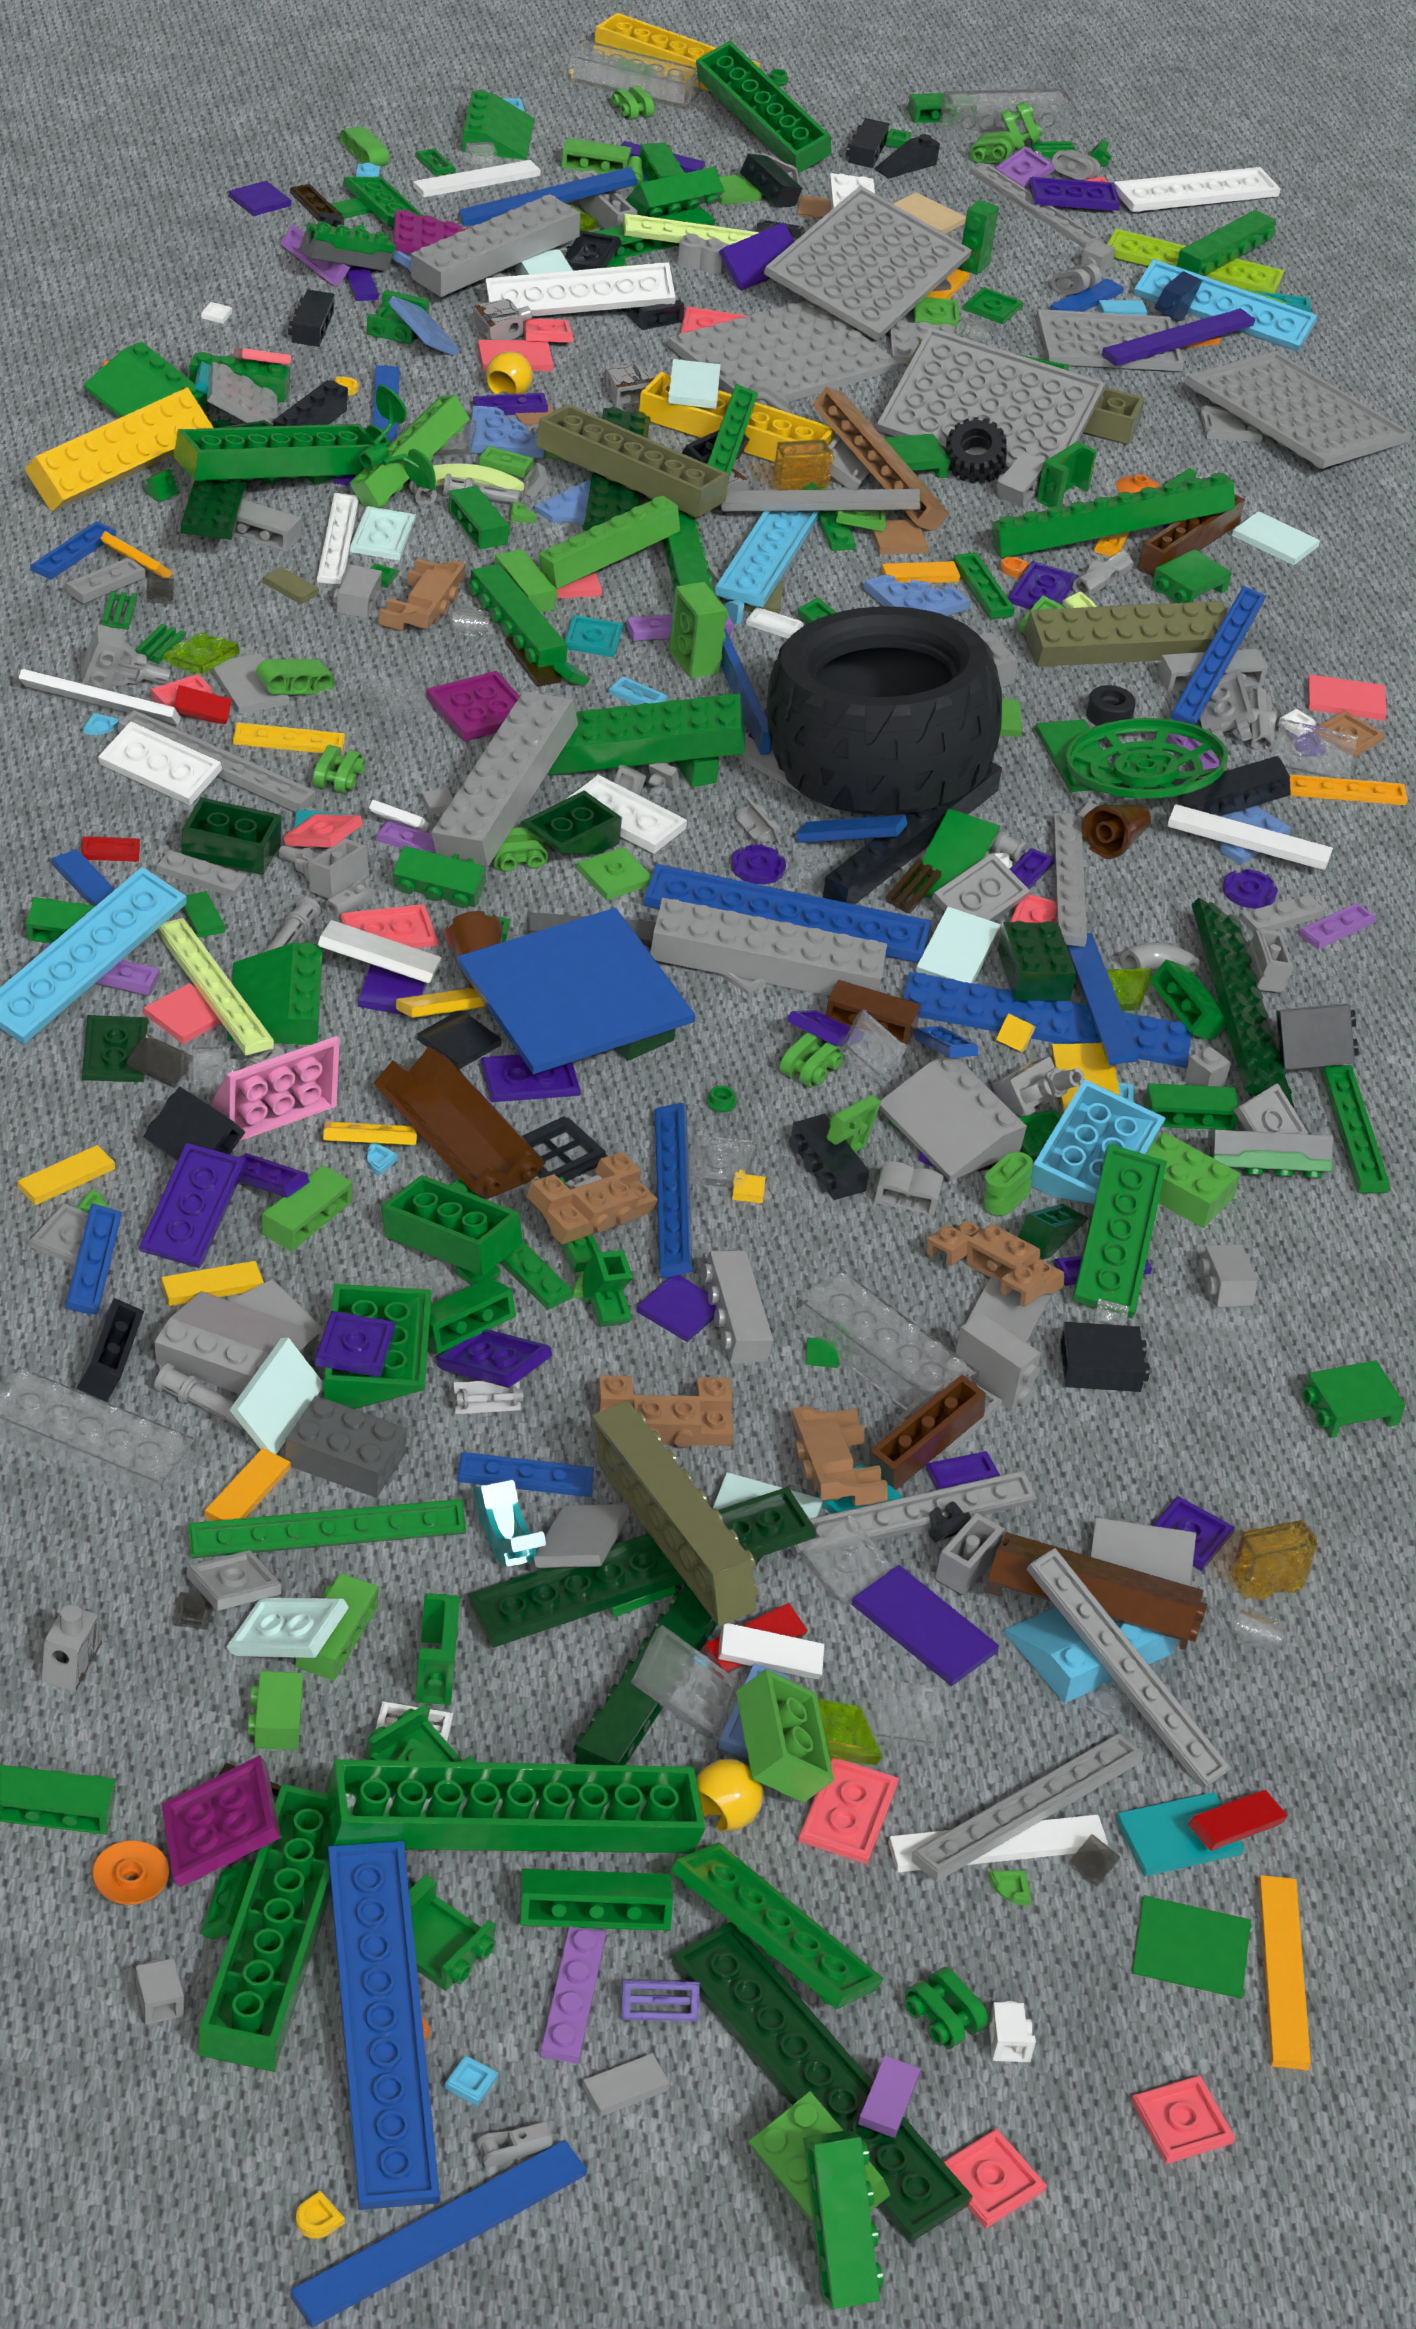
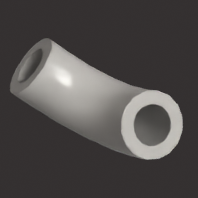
M1162 942L1142 943L1130 947L1122 952L1120 958L1122 967L1133 976L1149 970H1158L1165 959L1188 966L1194 975L1200 965L1199 958L1179 946Z

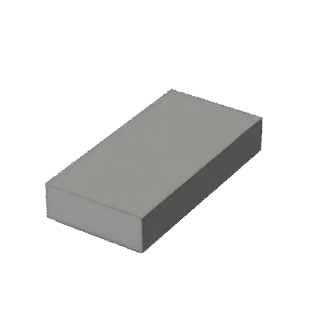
M651 2053L584 2079L582 2087L599 2117L668 2091L670 2082L655 2056Z

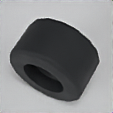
M1102 685L1096 687L1090 693L1086 716L1095 726L1118 720L1133 719L1136 699L1132 693L1119 686Z

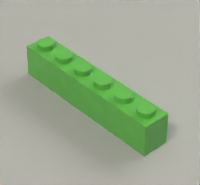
M455 394L440 396L387 447L389 450L387 457L402 454L408 455L409 450L416 449L431 461L434 458L433 454L449 444L448 440L464 429L463 425L470 420ZM405 460L393 461L387 465L381 463L372 470L365 468L349 483L363 507L381 508L389 502L388 498L392 494L403 489V484L410 479L405 470Z
M663 495L655 497L650 502L636 506L632 510L620 516H615L605 523L593 526L590 530L574 535L558 545H553L539 553L541 571L545 574L548 581L556 589H559L681 531L678 505Z

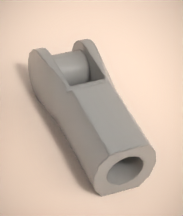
M361 880L356 881L348 889L328 899L325 903V909L334 917L339 918L340 913L349 912L372 900L375 896V890L371 887L366 888L365 883Z
M543 2121L510 2131L487 2133L481 2136L476 2143L478 2149L484 2151L483 2163L488 2168L547 2150L552 2147V2135L547 2122ZM508 2144L509 2146L499 2149V2145Z

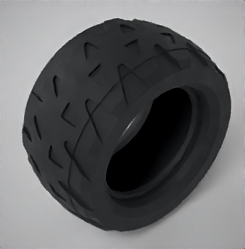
M891 606L866 607L845 610L821 617L793 633L779 649L778 659L774 661L768 687V733L778 767L785 772L788 783L801 794L817 803L846 812L871 815L907 814L945 805L973 789L985 777L988 767L993 762L1002 726V690L993 653L989 645L969 626L949 616L928 610Z

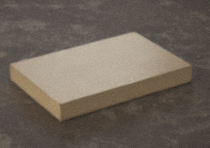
M916 192L894 203L895 206L944 234L965 224L966 216Z

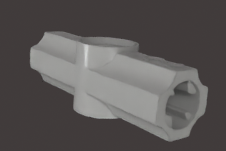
M1125 551L1116 553L1104 562L1097 559L1092 562L1085 574L1073 581L1072 588L1076 593L1082 592L1087 597H1090L1102 588L1108 590L1109 586L1116 585L1119 577L1132 570L1134 562L1131 560L1130 554Z
M1256 689L1253 693H1249L1248 696L1256 720L1248 723L1253 737L1250 739L1251 747L1255 750L1267 752L1273 749L1275 743L1276 711H1272L1271 696L1267 694L1266 690Z

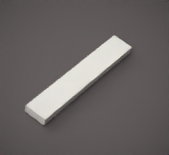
M531 160L417 180L413 181V188L422 197L536 177L540 176L541 170Z
M334 493L317 582L341 584L343 574L346 571L359 504L357 495Z
M21 669L19 680L26 687L128 713L136 710L156 720L175 725L179 723L181 718L176 709L171 706Z
M1175 804L1168 822V827L1322 870H1326L1333 849L1329 846Z
M1098 1815L1042 1820L967 1865L1103 1851L1107 1849L1108 1842ZM950 1830L890 1836L888 1844L896 1871L921 1870L911 1861L912 1852Z

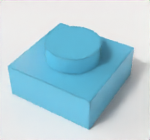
M372 163L358 164L356 177H379L380 166Z

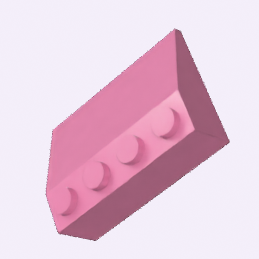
M335 1036L228 1073L213 1098L211 1107L234 1121L246 1132L241 1140L337 1107L340 1039Z

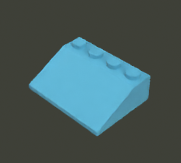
M1084 1079L1083 1084L1080 1085L1033 1164L1032 1175L1030 1176L1032 1180L1031 1186L1055 1198L1094 1204L1105 1150L1108 1144L1146 1154L1166 1118Z
M1057 1607L1004 1630L1007 1637L1064 1703L1114 1681ZM1113 1620L1148 1665L1174 1653L1178 1639Z

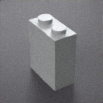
M980 1312L960 1328L952 1371L959 1375H964L974 1384L1003 1400L1002 1405L1008 1410L1013 1411L1020 1404L1026 1406L1034 1396L1033 1386L1040 1371L1038 1364L1041 1352Z

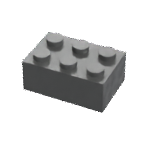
M315 1395L286 1438L285 1459L290 1461L291 1467L377 1498L405 1455L407 1428Z

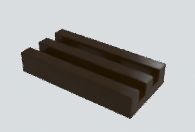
M918 858L887 894L886 902L908 914L911 913L941 878V871L938 869L936 871L932 870L931 865H924L923 860ZM917 875V877L912 881V883H911V884L906 888V890L900 895V893L905 889V887H906V886L911 882V880ZM928 875L930 878L918 890V892L907 903V905H904L903 903L906 901V899L917 889L918 885Z

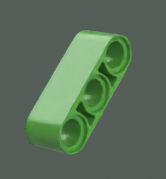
M364 126L341 130V144L345 145L350 153L355 154L362 164L372 163L376 166L389 164L390 159L387 148Z
M267 659L262 661L256 668L258 679L271 694L275 695L317 694L322 690H331L335 685L334 676L317 659Z

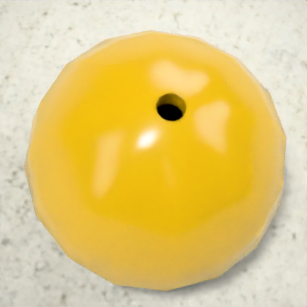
M504 351L497 354L489 362L486 369V379L489 388L494 394L500 392L525 394L532 384L533 372L529 361L522 354Z
M719 1759L704 1767L697 1775L696 1781L703 1817L709 1814L722 1815L716 1827L719 1831H737L754 1821L761 1810L764 1792L761 1783L752 1779L749 1765L735 1759Z

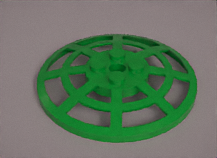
M1159 718L1125 719L1093 727L1074 738L1066 752L1067 768L1077 781L1096 791L1128 798H1164L1202 789L1216 781L1223 774L1228 758L1227 748L1224 743L1208 730L1182 721ZM1131 732H1158L1155 741H1137L1122 744L1116 736ZM1171 733L1201 742L1202 745L1190 751L1184 747L1166 743L1168 734ZM1106 738L1112 746L1101 751L1094 758L1080 753L1089 744ZM1211 749L1218 758L1219 766L1203 770V764L1199 756ZM1165 751H1169V752H1173V753L1179 754V755H1181V757L1176 758V757L1173 756L1172 754H1170V753H1168V752H1165ZM1114 754L1119 755L1114 764L1103 761ZM1075 759L1089 764L1093 777H1087L1074 766ZM1191 762L1194 766V771L1179 772V766ZM1098 769L1113 771L1115 776L1102 778ZM1189 778L1180 785L1175 786L1171 784L1175 779ZM1114 783H1122L1123 785L1132 786V787H1131V788H1123V787H1118V786L1113 785V784H1114Z

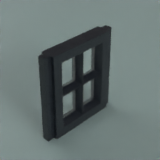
M563 1116L522 1135L532 1148L544 1143L551 1150V1152L541 1156L545 1162L558 1156L566 1163L550 1172L543 1166L537 1175L540 1179L555 1174L558 1178L563 1177L564 1181L568 1182L597 1168L599 1160L608 1157L606 1151L569 1117ZM564 1133H567L574 1139V1141L559 1148L550 1141ZM581 1145L588 1154L572 1161L565 1152Z

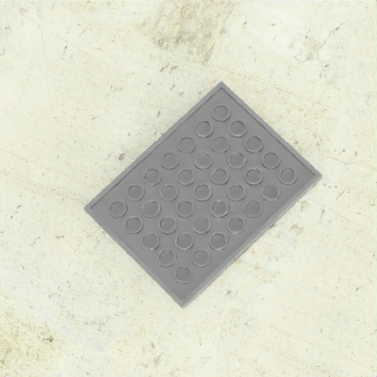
M860 185L765 267L764 274L878 341L970 257L972 250Z
M809 300L791 303L788 306L773 308L762 313H754L750 316L736 318L725 323H717L716 325L699 328L695 331L680 333L668 339V347L687 361L721 364L718 386L725 392L732 394L736 384L749 388L751 384L760 381L767 383L781 393L789 402L822 393L826 386L835 389L896 370L899 362L888 353H885L875 343L869 341L845 321L830 314Z
M929 327L882 413L876 430L895 437L933 433L946 452L947 437H949L951 429L955 430L957 423L963 424L965 419L972 421L973 417H979V420L982 421L983 418L989 419V423L993 421L997 423V428H1002L1004 435H1006L1007 460L1002 471L1007 472L1011 462L1017 459L1023 451L1046 461L1079 441L1105 390L1106 383ZM972 447L965 452L971 455H982L988 450L982 447Z
M1276 351L1187 375L1185 384L1193 388L1194 392L1206 396L1210 402L1227 409L1228 413L1240 417L1244 423L1251 424L1261 430L1263 435L1274 438L1281 446L1290 448L1295 451L1297 456L1306 458L1315 467L1321 469L1410 442L1413 434Z

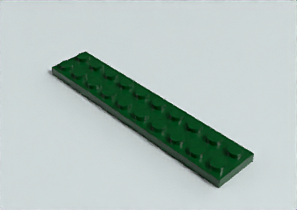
M617 407L603 408L602 419L648 438L651 417L646 416L645 413L640 411H622ZM593 472L583 530H590L593 526L605 523L615 516H620L638 506L640 492L628 489L621 483L610 481L605 476Z
M217 420L211 423L213 428L238 425L228 420ZM217 479L207 480L206 482L194 480L181 522L180 533L232 540L249 480L230 479V481H220Z
M1197 898L1191 906L1244 1090L1257 1096L1278 1083L1294 1108L1291 1097L1292 1091L1285 1077L1286 1071L1279 1057L1280 1051L1276 1047L1274 1032L1268 1020L1269 1015L1265 1010L1262 1000L1263 995L1256 985L1258 978L1251 970L1250 964L1252 959L1246 953L1247 942L1243 937L1241 922L1234 915H1227L1222 912L1214 903H1207L1201 898Z
M789 1487L718 1510L728 1530L733 1529L735 1531L739 1544L744 1550L748 1549L754 1559L816 1538L814 1525ZM648 1533L613 1545L601 1566L548 1567L468 1594L470 1605L494 1648L685 1583V1581Z
M733 1922L727 1923L673 1954L671 1964L685 1980L700 1982L699 1997L791 2105H794L811 2091L843 2131L851 2130L861 2136V2140L866 2142L869 2162L884 2178L890 2192V2196L879 2204L878 2207L909 2243H912L969 2205L973 2195L905 2117L902 2119L895 2138L858 2124L874 2082L747 1936L737 1929Z

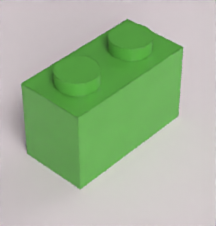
M260 1671L259 1685H252L250 1707H257L256 1714L249 1713L248 1735L255 1736V1748L298 1750L303 1673Z

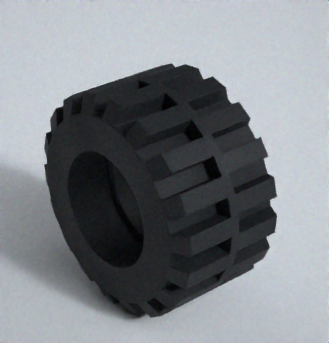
M973 417L972 421L965 419L963 424L957 423L955 430H950L949 437L946 440V453L950 459L949 471L952 470V475L955 477L959 475L962 481L969 479V483L979 481L980 484H985V480L991 482L994 480V475L999 476L1002 473V469L1005 468L1007 460V440L1002 428H997V423L994 421L989 423V419L983 418L982 421L979 420V417ZM972 447H982L988 450L982 455H971L965 452Z

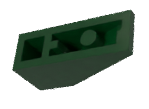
M1059 1204L1028 1213L1018 1237L1039 1248L1041 1260L1052 1257L1089 1217L1064 1204Z

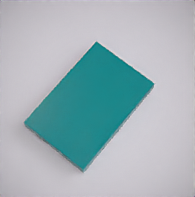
M1215 1792L1117 1813L1116 1821L1144 1877L1243 1855L1245 1849L1241 1840L1210 1851L1188 1825L1193 1816L1222 1806Z

